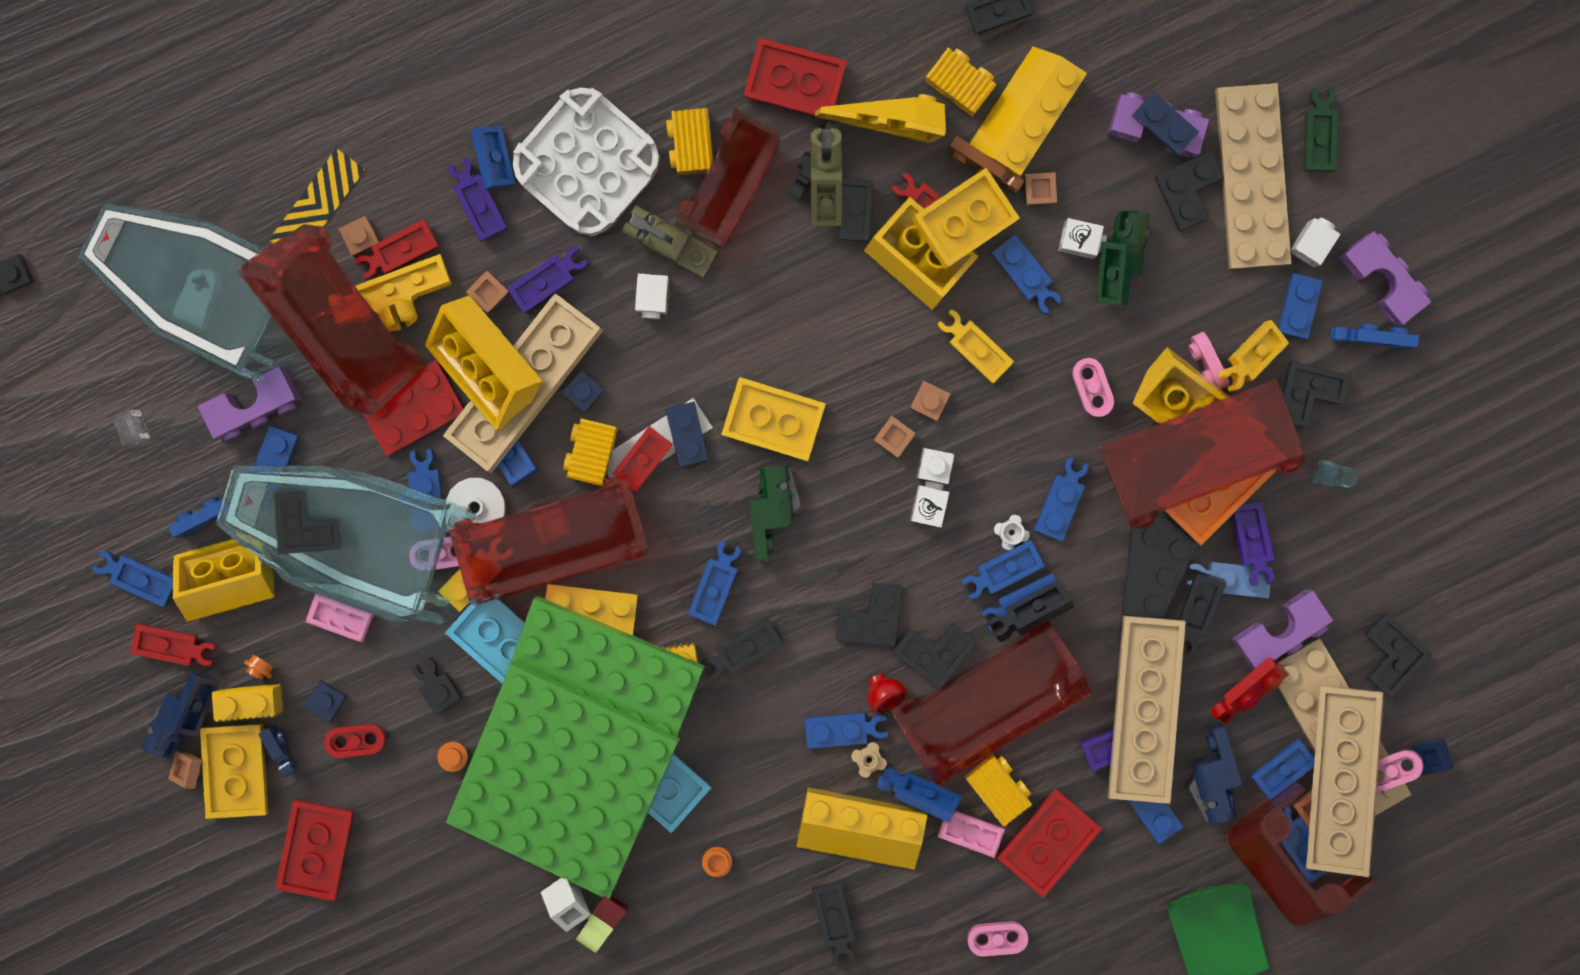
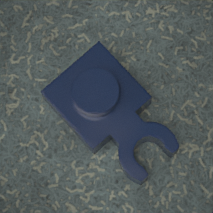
M274 725L258 733L272 760H276L284 778L299 770L295 760L289 754L290 749L288 745L290 742L283 729H278Z

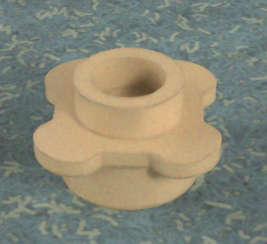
M875 742L868 743L867 747L861 750H854L851 755L852 760L857 762L860 768V776L864 778L869 777L876 770H884L887 765L886 760L879 753V745ZM867 757L872 758L870 763L866 761Z

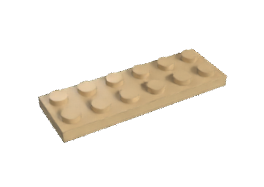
M1278 83L1217 88L1215 95L1221 173L1223 176L1222 187L1229 270L1290 265L1291 251Z
M555 293L513 346L542 380L533 401L498 431L492 427L472 401H470L443 436L486 471L492 473L603 330Z
M1123 615L1108 788L1109 799L1167 804L1171 802L1186 624L1184 620Z
M1318 637L1303 645L1295 653L1277 660L1289 673L1277 688L1314 752L1316 747L1320 686L1349 688L1323 642ZM1380 741L1379 758L1387 756L1388 753ZM1378 770V780H1383L1384 773ZM1406 784L1376 793L1375 816L1412 795Z
M1320 686L1306 869L1364 877L1370 876L1384 692Z

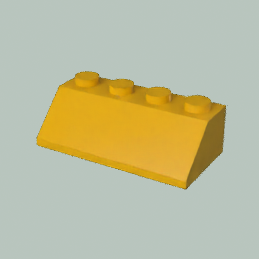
M1033 46L975 134L970 145L1006 167L1009 172L1020 177L1087 73L1065 58Z
M470 295L441 305L425 346L492 427L498 431L533 401L542 380Z
M807 787L796 847L914 870L922 846L927 813L914 807Z

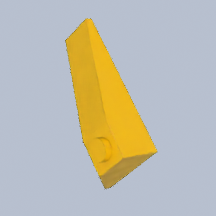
M919 94L918 98L912 97L820 107L815 112V117L926 143H932L944 137L946 132L945 104L936 102V97Z
M1168 347L1147 370L1133 400V404L1156 422L1165 425L1170 424L1190 433L1195 432L1210 437L1214 441H1218L1243 415L1261 432L1266 429L1265 425Z

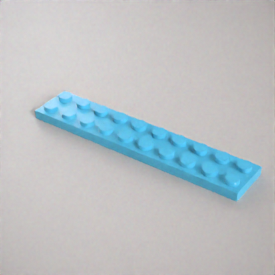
M486 587L445 634L503 684L525 621ZM674 753L655 795L649 814L672 833L712 786Z

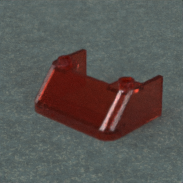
M736 108L732 113L733 120L727 119L720 131V135L724 137L722 146L695 197H692L690 201L684 200L676 214L679 225L721 250H724L728 245L780 146L779 131Z
M1294 782L1271 801L1268 798L1231 826L1227 832L1226 840L1231 850L1284 917L1296 926H1304L1342 912L1374 887L1378 881L1371 875L1369 877L1354 875L1341 886L1336 883H1326L1316 891L1313 890L1278 845L1289 835L1291 830L1290 821L1282 809L1306 791L1301 785Z

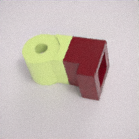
M613 894L610 899L606 896L602 897L588 917V921L576 937V940L596 953L625 915L629 905Z

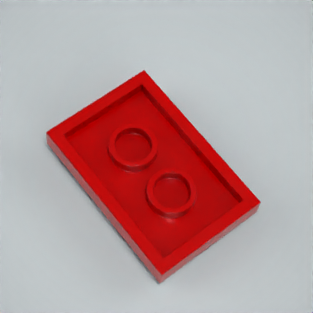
M759 37L744 98L815 117V112L820 107L836 105L847 61Z
M437 360L358 403L361 412L387 457L454 421L464 409L462 402Z
M1054 788L996 857L1044 898L1099 834L1102 828Z
M300 799L293 800L275 889L335 901L338 896L355 811Z

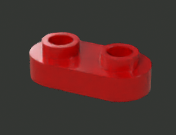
M375 723L340 726L327 733L324 746L326 751L336 758L372 755L383 749L387 736L384 729ZM368 733L375 734V743L368 742ZM339 736H343L346 739L345 747L338 745L337 739Z

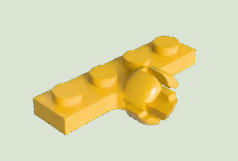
M439 254L327 296L335 322L339 327L369 315L378 314L381 324L386 330L398 331L402 330L400 320L401 322L405 321L407 327H410L417 321L418 316L414 307L415 299L452 285L444 259Z

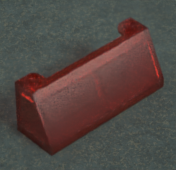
M303 224L246 261L236 271L342 406L373 416L424 366L418 360L419 354L414 347L408 343H399L394 339L329 252L332 249L330 234L321 226Z
M1276 379L1100 446L1106 467L1131 529L1134 527L1143 529L1155 523L1154 519L1158 517L1159 512L1273 469L1289 474L1300 469L1301 464L1305 463L1303 448Z
M620 476L604 480V486L598 490L484 523H473L472 519H465L454 523L455 528L449 529L469 602L473 606L647 556L649 548L628 478L621 480Z
M1048 621L1023 634L1022 640L922 700L918 698L912 699L911 697L903 698L890 711L932 781L936 785H940L1091 694L1085 675L1051 622Z

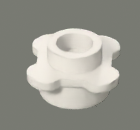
M1011 515L1008 521L997 523L994 526V532L1000 536L1003 541L1002 547L1006 550H1011L1015 544L1026 542L1029 539V532L1024 530L1021 524L1022 519L1018 515ZM1011 529L1014 530V535L1009 534Z

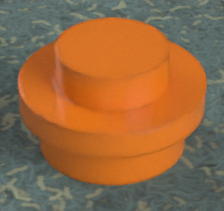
M252 655L249 661L246 660L244 662L248 666L246 673L262 681L264 676L269 679L272 677L270 672L274 667L259 657Z
M447 742L438 751V763L446 771H459L468 761V752L464 745L459 742Z
M723 847L708 849L702 859L704 871L712 877L726 875L732 867L731 854Z

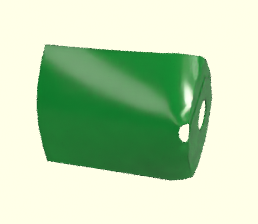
M1246 882L1198 889L1168 904L1169 917L1188 975H1255L1269 969L1251 894Z

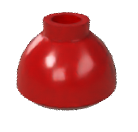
M883 673L877 674L868 681L870 685L867 698L869 708L872 713L876 714L887 712L906 698L908 690L900 681L894 678H887Z

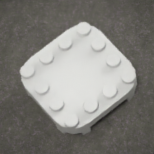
M577 88L570 91L568 89L559 96L560 100L522 143H518L513 152V168L515 177L522 186L566 225L580 234L596 236L609 229L653 180L658 171L660 156L657 146L649 134H646L615 107L602 93L593 88Z

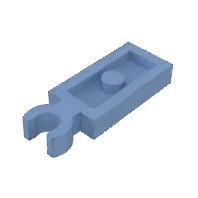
M1210 562L1209 570H1206L1199 564L1188 565L1189 569H1196L1225 579L1226 586L1223 594L1269 598L1270 584L1267 585L1263 574L1257 575V586L1252 587L1250 585L1249 574L1252 571L1251 566L1242 567V565ZM1187 580L1186 584L1190 586L1192 580Z

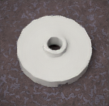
M467 478L458 482L449 491L445 501V506L450 507L447 515L450 525L458 533L468 537H483L492 533L502 524L506 514V500L501 490L493 482L484 478ZM472 502H477L480 505V510L477 513H473L470 510Z

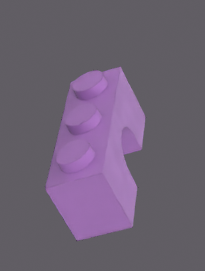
M1130 92L1126 93V96L1120 95L1114 108L1107 135L1135 143L1141 138L1144 127L1132 115L1144 102L1142 95ZM1185 109L1184 112L1175 110L1199 131L1179 155L1191 159L1196 158L1200 154L1209 119L1202 118V113L1195 110ZM1166 147L1165 151L1172 153V152Z
M1373 231L1362 237L1338 258L1356 280L1365 278L1371 272H1379L1385 276L1388 281V292L1376 305L1394 327L1401 326L1431 303L1427 297L1429 293L1421 282H1415L1409 275L1408 265L1401 258H1396L1389 250L1390 244L1387 239Z
M278 366L252 379L257 389V399L248 409H242L237 404L233 394L223 393L199 405L198 409L213 439H224L225 442L231 441L241 436L240 430L250 425L252 429L260 427L269 422L267 417L277 412L279 416L296 409L294 404L302 399L287 368Z
M1305 589L1281 605L1288 616V627L1281 635L1271 636L1263 624L1256 622L1231 639L1252 670L1256 669L1269 657L1277 661L1276 659L1284 653H1287V655L1295 653L1303 647L1302 641L1310 636L1316 638L1328 630L1326 625L1331 623L1333 619L1313 590Z

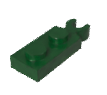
M1314 88L1310 92L1309 99L1314 109H1307L1305 111L1303 171L1335 172L1337 169L1338 110H1330V104L1335 99L1334 88L1327 90L1326 100L1319 99L1318 88Z

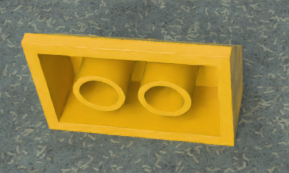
M909 197L872 238L864 251L933 310L979 256L971 251L944 269L911 219L924 208Z
M250 534L174 555L173 600L187 622L274 598V575L265 543Z

